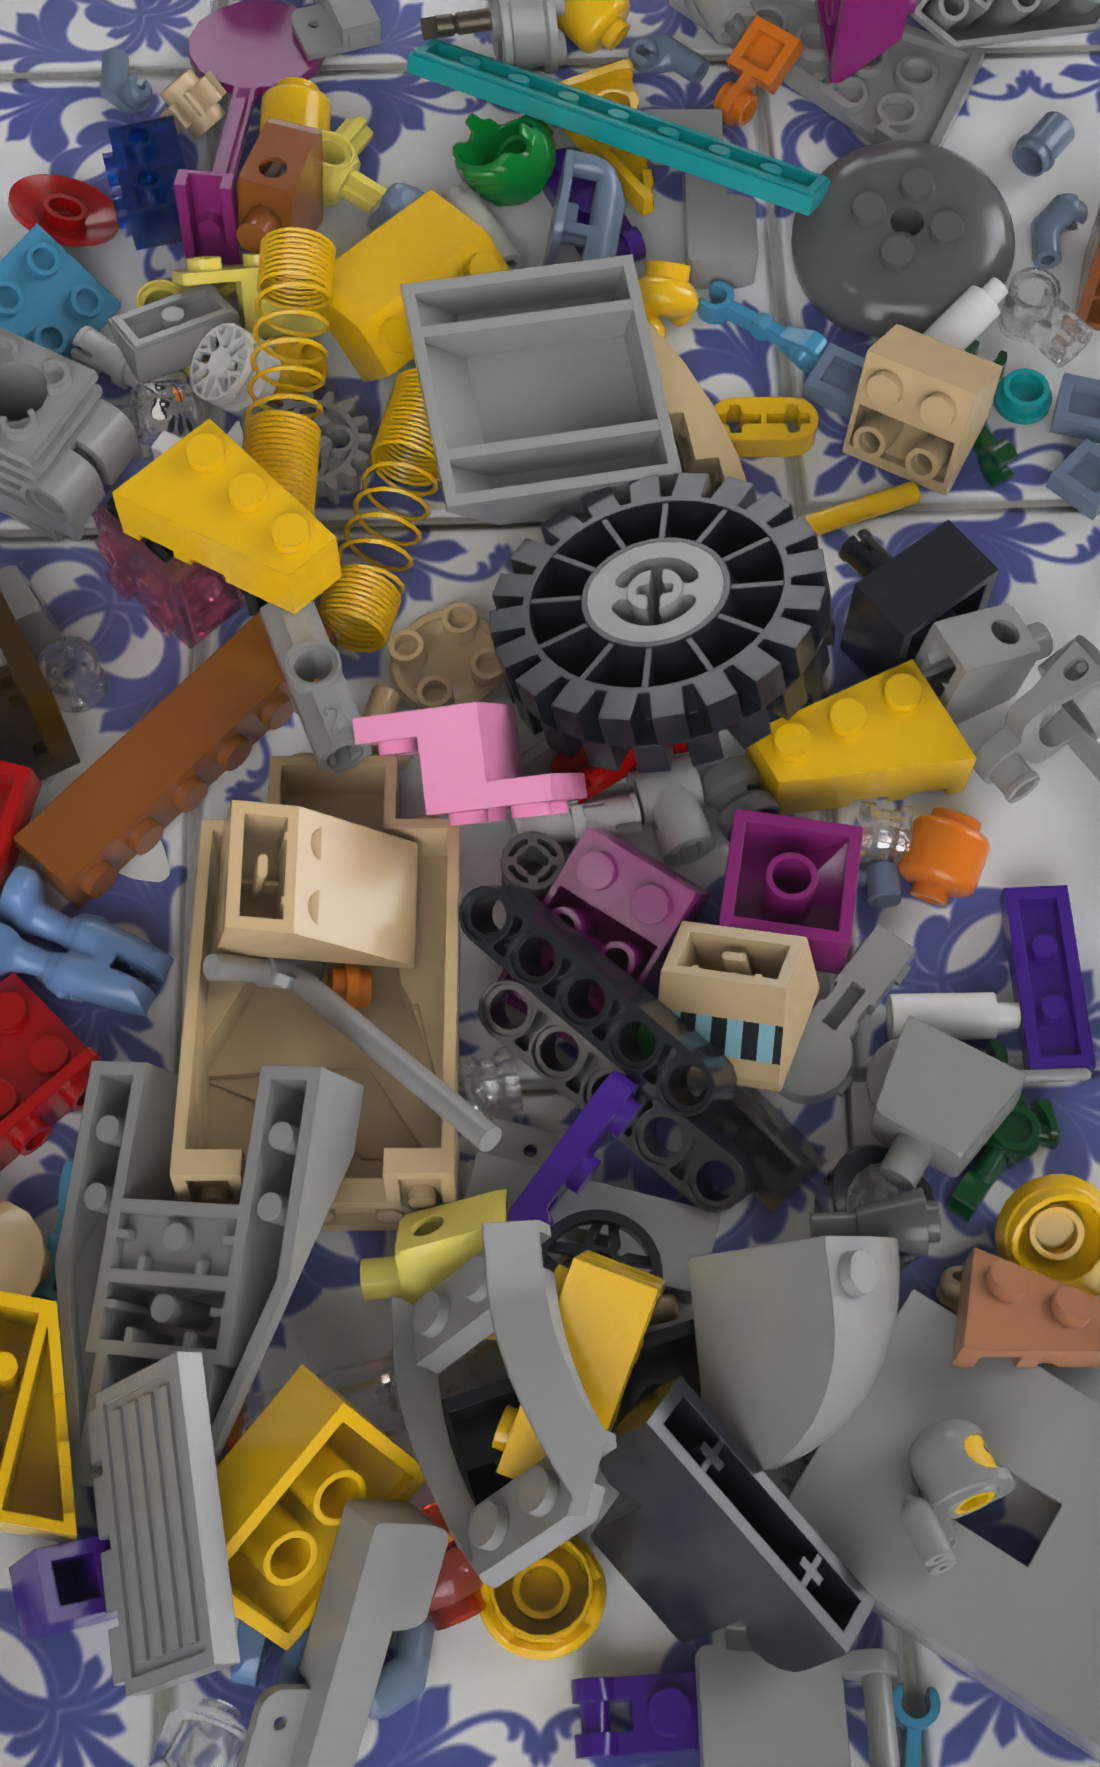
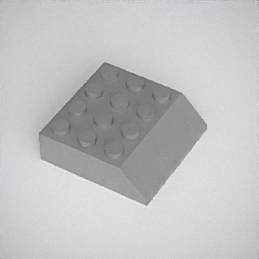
M632 254L401 284L400 291L446 512L496 525L550 518L561 509H565L570 514L585 513L581 498L609 487L620 506L631 503L629 482L653 475H659L663 496L672 495L678 474L682 473Z

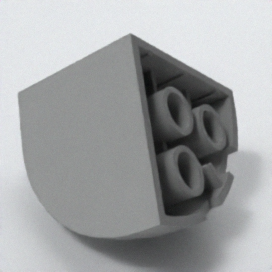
M819 1236L689 1257L688 1266L702 1401L764 1472L780 1468L803 1457L824 1443L851 1417L868 1394L882 1367L891 1341L899 1303L900 1257L898 1240L890 1237Z

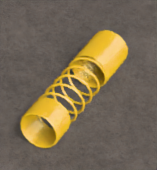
M292 226L275 229L268 232L261 239L257 277V291L259 295L255 299V310L260 319L253 326V338L258 346L250 355V365L256 374L248 382L247 390L254 402L245 411L242 449L314 516L321 429L311 419L323 413V406L315 399L306 395L282 393L265 396L258 400L253 392L254 383L259 377L271 385L294 392L315 391L325 385V378L318 371L309 367L278 365L266 368L260 372L256 365V356L261 349L270 356L294 364L319 363L328 354V351L319 342L302 337L319 336L330 329V323L323 315L310 310L324 308L332 302L336 248L331 240L321 233L308 228ZM264 299L272 305L283 309L264 315L261 310V300ZM283 314L308 315L321 320L324 323V328L313 332H300L283 328L271 322L269 318ZM263 322H266L269 326L280 332L298 337H280L268 340L262 344L258 337L259 327ZM281 342H300L319 348L322 351V355L313 359H295L280 355L267 348V346ZM283 370H295L317 376L320 380L319 384L313 386H291L272 380L265 376V374ZM275 399H296L316 405L317 411L310 414H298L292 411L275 410L266 406L263 402ZM257 405L265 410L251 415V412Z
M416 368L399 373L395 379L376 439L372 445L373 448L370 451L372 466L367 468L362 475V488L364 491L358 493L354 499L353 512L355 517L349 519L344 527V535L347 542L341 544L338 548L342 577L322 592L316 607L321 621L335 632L337 646L355 652L371 653L384 649L388 644L393 624L402 602L401 595L405 592L404 583L389 571H406L414 565L411 555L400 546L416 545L422 540L420 530L410 521L424 520L431 514L430 507L419 496L435 494L439 489V475ZM375 470L390 486L368 488L367 478ZM386 476L400 483L412 486H428L433 484V488L426 492L413 491L399 486ZM389 491L409 496L422 504L425 513L422 516L414 517L394 512L380 504L371 495V492ZM367 495L369 500L384 512L359 514V502L363 496ZM374 516L399 521L412 528L417 538L409 542L391 539L373 530L362 518ZM358 520L370 534L377 538L365 537L351 540L350 528ZM366 542L393 548L407 558L408 564L403 567H395L379 563L364 555L354 544ZM350 546L361 559L371 565L350 564L342 566L341 554L346 547ZM378 573L384 574L387 577L393 579L399 585L400 589L398 590L391 581H389L387 578Z

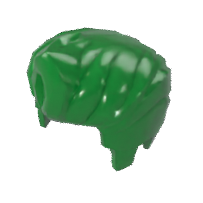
M471 113L465 121V124L471 131L468 141L458 142L453 146L454 164L462 181L474 192L479 193L481 198L492 202L494 205H498V207L521 205L539 194L551 177L556 163L554 132L548 124L539 119L524 115L501 125L490 118L483 120Z

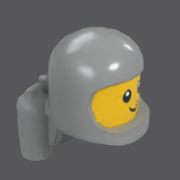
M960 1418L944 1419L927 1426L912 1443L909 1455L912 1473L923 1498L914 1497L912 1494L905 1495V1503L901 1508L900 1514L924 1565L932 1576L942 1574L952 1569L958 1563L953 1549L957 1547L952 1520L975 1512L989 1503L1008 1495L1016 1488V1482L1007 1467L997 1466L981 1429L971 1421Z

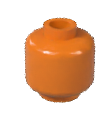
M935 807L931 815H921L912 821L897 861V869L906 881L913 884L910 891L913 897L930 904L946 906L949 897L965 898L975 892L990 851L987 838L979 832L982 825L978 820L958 811Z

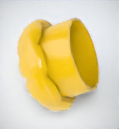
M578 1535L573 1536L497 1588L484 1584L479 1577H477L476 1584L478 1611L489 1634L509 1652L532 1660L556 1659L570 1654L581 1647L597 1629L605 1610L607 1598L606 1579L602 1565L592 1548Z

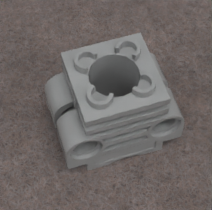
M0 327V512L17 519L32 530L57 542L61 540L64 534L79 541L85 534L83 525L105 496L102 482L112 486L130 460L137 462L142 455L136 430L132 422L122 411L100 398L103 392L101 386L96 384V381L99 379L97 371Z

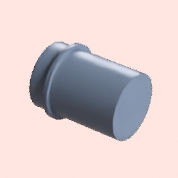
M1051 111L1046 113L1028 134L1021 136L1017 141L1012 153L1013 161L1017 168L1031 177H1038L1044 172L1049 171L1053 167L1055 159L1074 139L1075 130L1071 121L1059 112Z

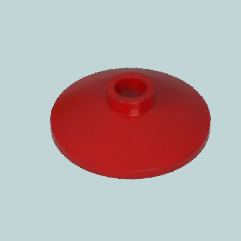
M53 174L31 175L15 182L8 196L10 212L22 226L30 231L37 223L60 245L96 246L110 241L119 231L121 216L114 202L97 188L77 179Z

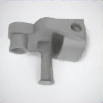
M1077 635L1038 666V671L1042 678L1031 690L1011 705L1005 718L1006 725L987 739L974 752L977 757L973 767L975 772L985 783H994L1009 803H1015L1027 796L1040 781L1037 772L1033 771L1025 761L1028 759L1031 763H1041L1066 745L1073 750L1100 781V743L1097 741L1100 738V651L1084 636ZM1061 705L1062 707L1044 727L1040 728L1044 716L1050 710Z

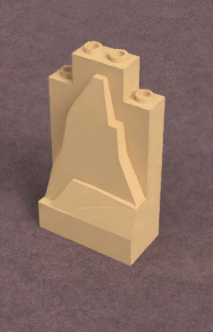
M297 753L292 756H271L267 803L301 806L418 843L415 967L407 969L359 965L360 969L371 970L372 993L369 1007L357 1008V1011L458 1094L461 947L459 907L461 905L462 886L460 825L450 826L449 818H441L435 815H422L415 819H400L401 785L398 755L379 756V754L372 753L365 757L356 768L337 774L332 770H320L312 753ZM226 818L223 820H201L170 1164V1178L178 1201L239 1205L262 1065L320 1066L364 1085L355 1152L320 1231L398 1230L399 1221L406 1214L458 1201L460 1152L458 1131L290 989L258 987L254 982L210 981L204 976L203 962L206 956L209 954H221L216 953L222 832ZM323 962L324 976L322 982L327 985L330 967H341L342 963Z

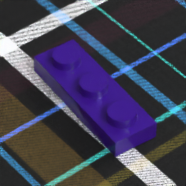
M1068 886L1004 888L999 901L1014 1002L1019 1003L1021 1011V1023L1018 1031L1024 1070L1085 1067L1092 1073L1096 1067Z

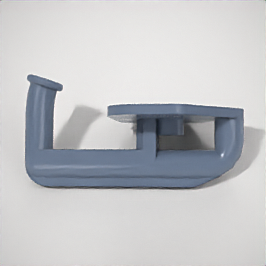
M566 149L551 217L543 266L554 264L560 243L583 248L581 261L616 256L625 208V198L615 169L605 159L594 154ZM572 177L596 182L588 225L576 222L579 204L568 202Z

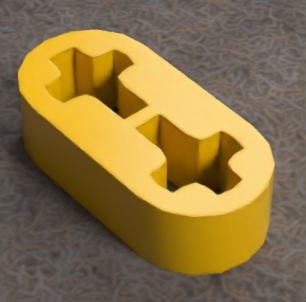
M733 397L723 399L714 406L739 457L799 456L809 451L815 443L819 416L814 406L802 398ZM727 422H738L741 432H730ZM784 422H795L799 432H788V427Z

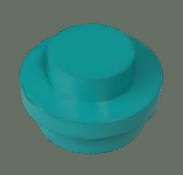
M1022 368L1012 371L998 383L993 401L997 412L1004 419L1019 425H1029L1041 421L1048 414L1052 404V392L1047 379L1041 373L1032 369Z

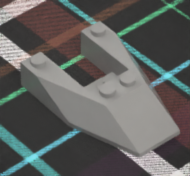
M91 1061L55 1260L73 1484L93 1487V1479L103 1474L102 1467L91 1466L86 1414L96 1409L95 1394L175 1352H202L215 1462L217 1464L353 1158L364 1085L320 1066L262 1065L239 1205L173 1201L175 1190L170 1178L178 1074L148 1062Z

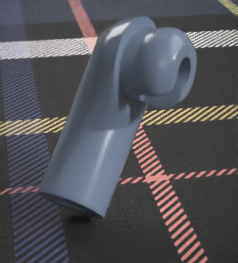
M658 35L649 38L640 37L634 40L629 48V58L633 63V68L646 75L676 72L696 85L704 79L710 65L709 60L669 35Z
M117 48L106 50L102 56L100 93L102 97L126 114L143 113L149 108L153 95L150 83L145 79L142 86L136 84L138 76H130L128 78L129 57L126 52Z
M1071 193L1057 195L1032 221L1031 237L1033 259L1036 267L1051 269L1058 266L1062 260L1060 233L1064 229L1069 231L1077 230L1078 224L1076 221L1080 224L1086 222L1088 208L1084 202L1078 199L1077 195Z
M423 1622L414 1628L398 1631L394 1657L385 1663L381 1670L368 1716L370 1719L389 1718L421 1695L426 1686L435 1624Z

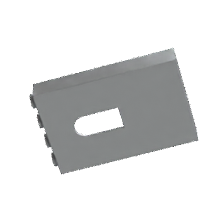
M913 1289L902 1308L898 1306L887 1354L864 1400L851 1417L830 1438L803 1456V1458L810 1462L797 1484L794 1485L783 1477L778 1488L877 1601L872 1609L873 1613L1100 1762V1404L1038 1365L1036 1367H1015L1011 1357H980L973 1368H961L952 1364L957 1315ZM950 1418L971 1421L985 1435V1442L998 1466L1007 1467L1012 1475L1061 1505L1028 1566L1017 1561L957 1521L952 1520L957 1547L953 1549L958 1563L952 1569L934 1576L929 1574L900 1514L901 1508L905 1503V1495L912 1494L914 1497L923 1498L914 1482L909 1455L912 1443L927 1426Z

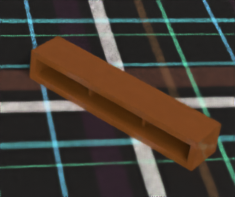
M260 611L13 837L26 865L38 871L43 879L77 910L90 898H98L105 894L115 883L118 872L136 855L146 854L153 849L161 839L164 829L179 814L195 809L205 798L208 787L226 770L233 771L242 765L248 758L252 746L270 729L276 730L283 726L293 714L294 710L290 706L288 687L261 620ZM323 623L330 643L338 650L335 632ZM310 679L308 682H317L323 679Z

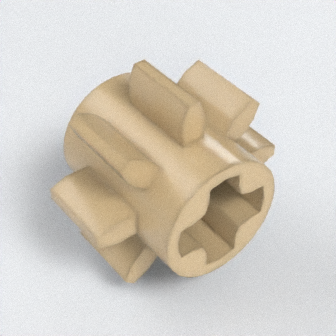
M189 68L159 94L168 105L159 116L175 136L187 129L197 139L226 114L218 101L227 92L210 71L203 77L198 78Z

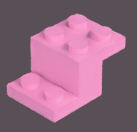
M470 702L352 718L355 745H378L379 756L419 755L426 816L448 814L450 826L508 820L506 810L508 807H511L512 819L569 813L567 800L587 798L584 773H549L523 777L515 705Z

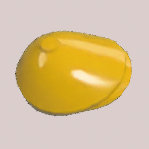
M1048 1174L1032 1179L1017 1188L1006 1200L997 1218L995 1244L1000 1258L1012 1261L1094 1296L1100 1295V1191L1091 1183L1067 1174Z

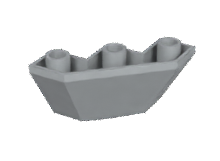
M916 0L915 12L910 14V16L949 49L956 50L1094 32L1100 27V0Z

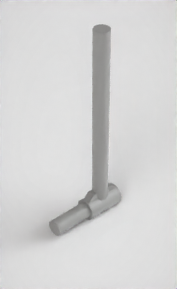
M209 954L206 956L203 962V973L208 980L254 982L258 987L290 989L481 1151L488 1152L499 1143L502 1136V1131L499 1127L322 982L324 976L323 962L231 954Z

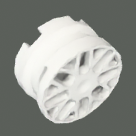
M222 323L216 326L200 341L193 355L190 367V382L195 394L237 417H245V411L254 402L247 392L248 382L256 374L250 365V355L258 346L252 333L235 323ZM216 337L218 338V341H219V347H218V348H217V346H216V339H215ZM259 337L262 344L266 342V340ZM274 345L267 346V348H269L270 350H272V347H274ZM263 349L256 356V365L260 372L266 368L281 365L279 359L270 356ZM203 355H211L208 363L204 364L201 362ZM281 371L267 373L265 376L278 382ZM259 377L254 383L253 392L259 400L265 396L273 395L276 386L267 383ZM257 405L251 412V415L260 411L262 408Z

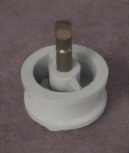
M486 0V8L457 12L455 15L450 13L420 18L423 41L452 37L456 33L458 35L489 31L495 59L521 69L543 66L547 74L557 73L558 66L567 65L565 36L563 31L558 32L557 17L565 15V0Z

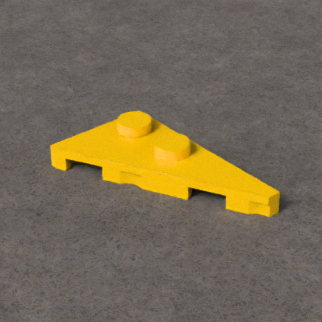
M629 58L559 81L639 110L638 92H634L632 81L633 63ZM561 128L582 152L594 154L605 159L615 169L622 186L624 198L642 217L654 212V181L652 170L648 169L645 157Z

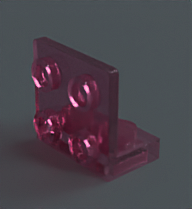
M100 506L92 513L99 535L94 541L110 568L105 573L108 581L125 600L129 601L135 597L146 608L145 613L150 622L165 637H170L174 634L189 649H192L244 606L240 588L227 583L223 574L195 561L190 565L175 558L174 555L172 559L164 563L143 542L123 533L120 521L105 507Z

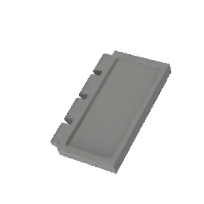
M175 1352L96 1393V1409L86 1414L91 1466L102 1467L103 1470L102 1475L93 1479L99 1540H110L111 1549L100 1554L106 1615H118L119 1626L108 1630L114 1686L125 1685L126 1697L154 1694L241 1663L202 1352Z

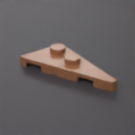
M974 1247L963 1263L952 1364L961 1368H973L980 1357H1011L1015 1367H1036L1041 1363H1049L1057 1367H1100V1298Z

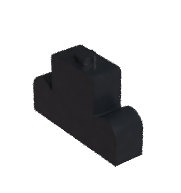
M681 1375L643 1395L632 1406L613 1432L616 1434L617 1448L601 1458L599 1465L602 1474L608 1483L620 1494L591 1533L593 1543L672 1634L682 1642L693 1641L730 1624L742 1621L747 1625L745 1629L747 1638L754 1651L767 1663L781 1670L790 1672L805 1671L847 1655L877 1601Z

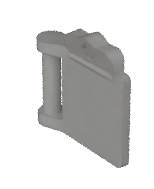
M742 1621L709 1633V1644L701 1646L695 1655L700 1767H851L843 1679L862 1683L870 1767H901L892 1682L899 1679L898 1659L895 1651L884 1648L852 1650L847 1655L811 1669L790 1672L778 1669L767 1663L754 1651L747 1638L745 1630L747 1625Z

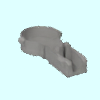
M879 923L868 938L865 937L855 950L854 956L835 979L834 989L825 1000L821 998L811 1010L782 1090L778 1092L781 1096L800 1104H816L824 1102L835 1095L843 1096L850 1083L854 1081V1078L849 1076L853 1059L851 1041L858 1033L859 1024L867 1014L870 1016L873 1014L894 985L899 986L911 971L909 965L915 956L916 948Z

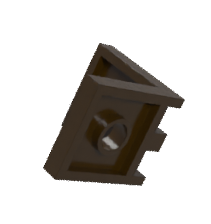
M0 591V655L5 666L0 667V760L32 768L41 781L79 764L81 761L54 695Z

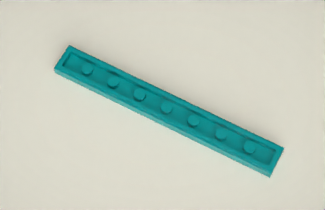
M436 38L409 53L407 72L806 216H810L821 204L831 183V180L826 176Z

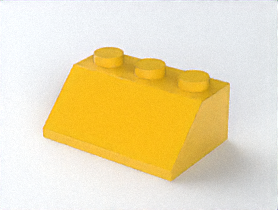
M430 189L335 258L332 302L324 308L316 310L318 314L323 315L330 323V332L363 382L390 377L414 359L400 291L401 284L507 271L510 268L484 228L434 190Z
M303 1364L216 1467L235 1616L288 1652L313 1621L346 1502L350 1499L409 1502L426 1481L418 1461Z

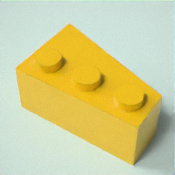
M913 659L798 710L789 720L782 717L771 722L772 734L749 746L745 751V755L752 759L760 772L758 781L760 789L768 790L773 794L781 808L780 815L849 807L851 801L887 797L889 802L905 800L908 794L943 789L945 794L964 792L977 759Z
M0 1291V1531L63 1543L77 1540V1527L57 1302Z

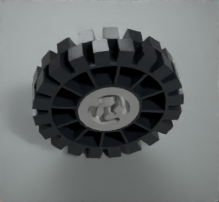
M679 473L672 495L663 496L659 475H653L629 481L631 503L620 506L610 488L606 487L581 498L587 518L586 522L583 523L565 509H561L543 522L540 527L545 544L525 538L509 558L514 574L500 573L492 594L497 610L489 611L490 635L495 647L494 650L512 702L516 704L523 722L534 735L543 731L548 746L566 757L572 759L584 747L589 766L617 772L631 747L639 773L669 772L672 767L674 744L685 743L692 765L697 767L724 758L718 732L727 729L744 749L772 734L767 710L789 720L808 701L805 682L820 684L830 663L827 646L834 645L835 617L823 548L819 549L817 534L806 518L801 516L794 519L792 505L772 491L757 501L754 483L729 476L713 495L708 473Z

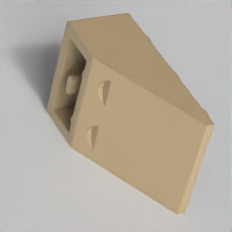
M232 800L222 832L216 953L413 969L415 967L418 843L301 806Z

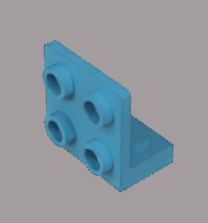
M37 223L0 261V327L73 360L71 349H83L72 344L79 330L84 326H91L99 332L108 322L107 319L113 317L121 307L120 301Z

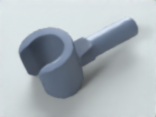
M878 861L869 864L865 869L859 868L857 887H866L869 905L887 908L900 904V874L895 865L888 861Z

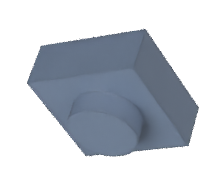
M829 343L804 383L802 398L850 419L865 358Z
M1064 372L1049 432L1083 440L1088 438L1092 442L1100 443V380Z
M1086 438L1050 474L1046 487L1092 521L1100 513V447Z

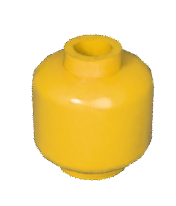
M565 0V15L557 17L558 29L563 31L586 54H592L603 46L612 51L622 42L630 30L631 26L626 22L631 6L630 0Z
M298 77L281 79L276 83V86H272L262 96L259 134L269 117L330 131L331 103L327 96L319 90L318 86L310 80Z

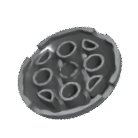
M907 140L886 141L849 152L829 165L820 174L831 180L821 204L810 216L798 212L795 213L791 235V257L798 282L807 298L825 318L854 336H858V333L861 332L881 338L896 324L923 334L971 285L982 288L992 277L999 279L1005 285L1013 264L1015 254L1014 226L1006 202L998 188L970 160L949 149L930 143ZM895 228L897 232H909L913 236L905 237L902 235H898L893 231V229Z

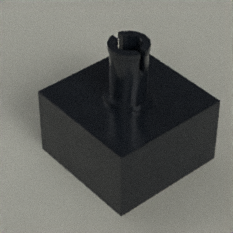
M949 519L895 557H892L872 537V534L867 529L858 531L857 536L861 539L860 542L852 535L843 544L838 553L839 558L846 562L862 578L854 584L840 648L868 678L911 659L914 660L934 622L986 609L999 571Z

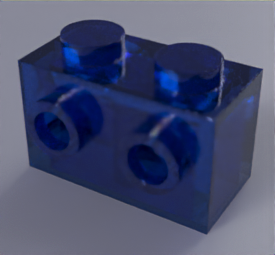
M173 115L107 128L113 151L102 153L110 188L121 186L122 194L112 196L119 229L131 228L136 251L182 242L174 181L178 169H186Z

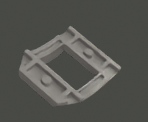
M541 1220L482 1223L483 1250L470 1258L461 1268L433 1290L424 1294L414 1305L391 1295L394 1375L399 1404L413 1451L437 1507L457 1546L482 1582L494 1588L499 1587L597 1521L606 1487L594 1483L601 1458L617 1448L616 1434L605 1430L601 1425L581 1384L571 1357L559 1310L555 1273L543 1268L541 1244L551 1237V1229L549 1224ZM494 1332L509 1379L521 1407L547 1456L475 1506L460 1474L450 1444L440 1396L439 1373Z

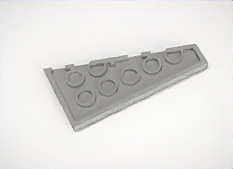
M669 0V6L711 33L703 19L692 15L686 9L684 0ZM750 0L758 16L801 39L803 44V52L783 80V83L873 144L907 140L943 147L982 66L985 50L977 47L951 50L932 33L905 24L901 40L843 82L830 83L815 0ZM738 42L728 44V46L734 49Z

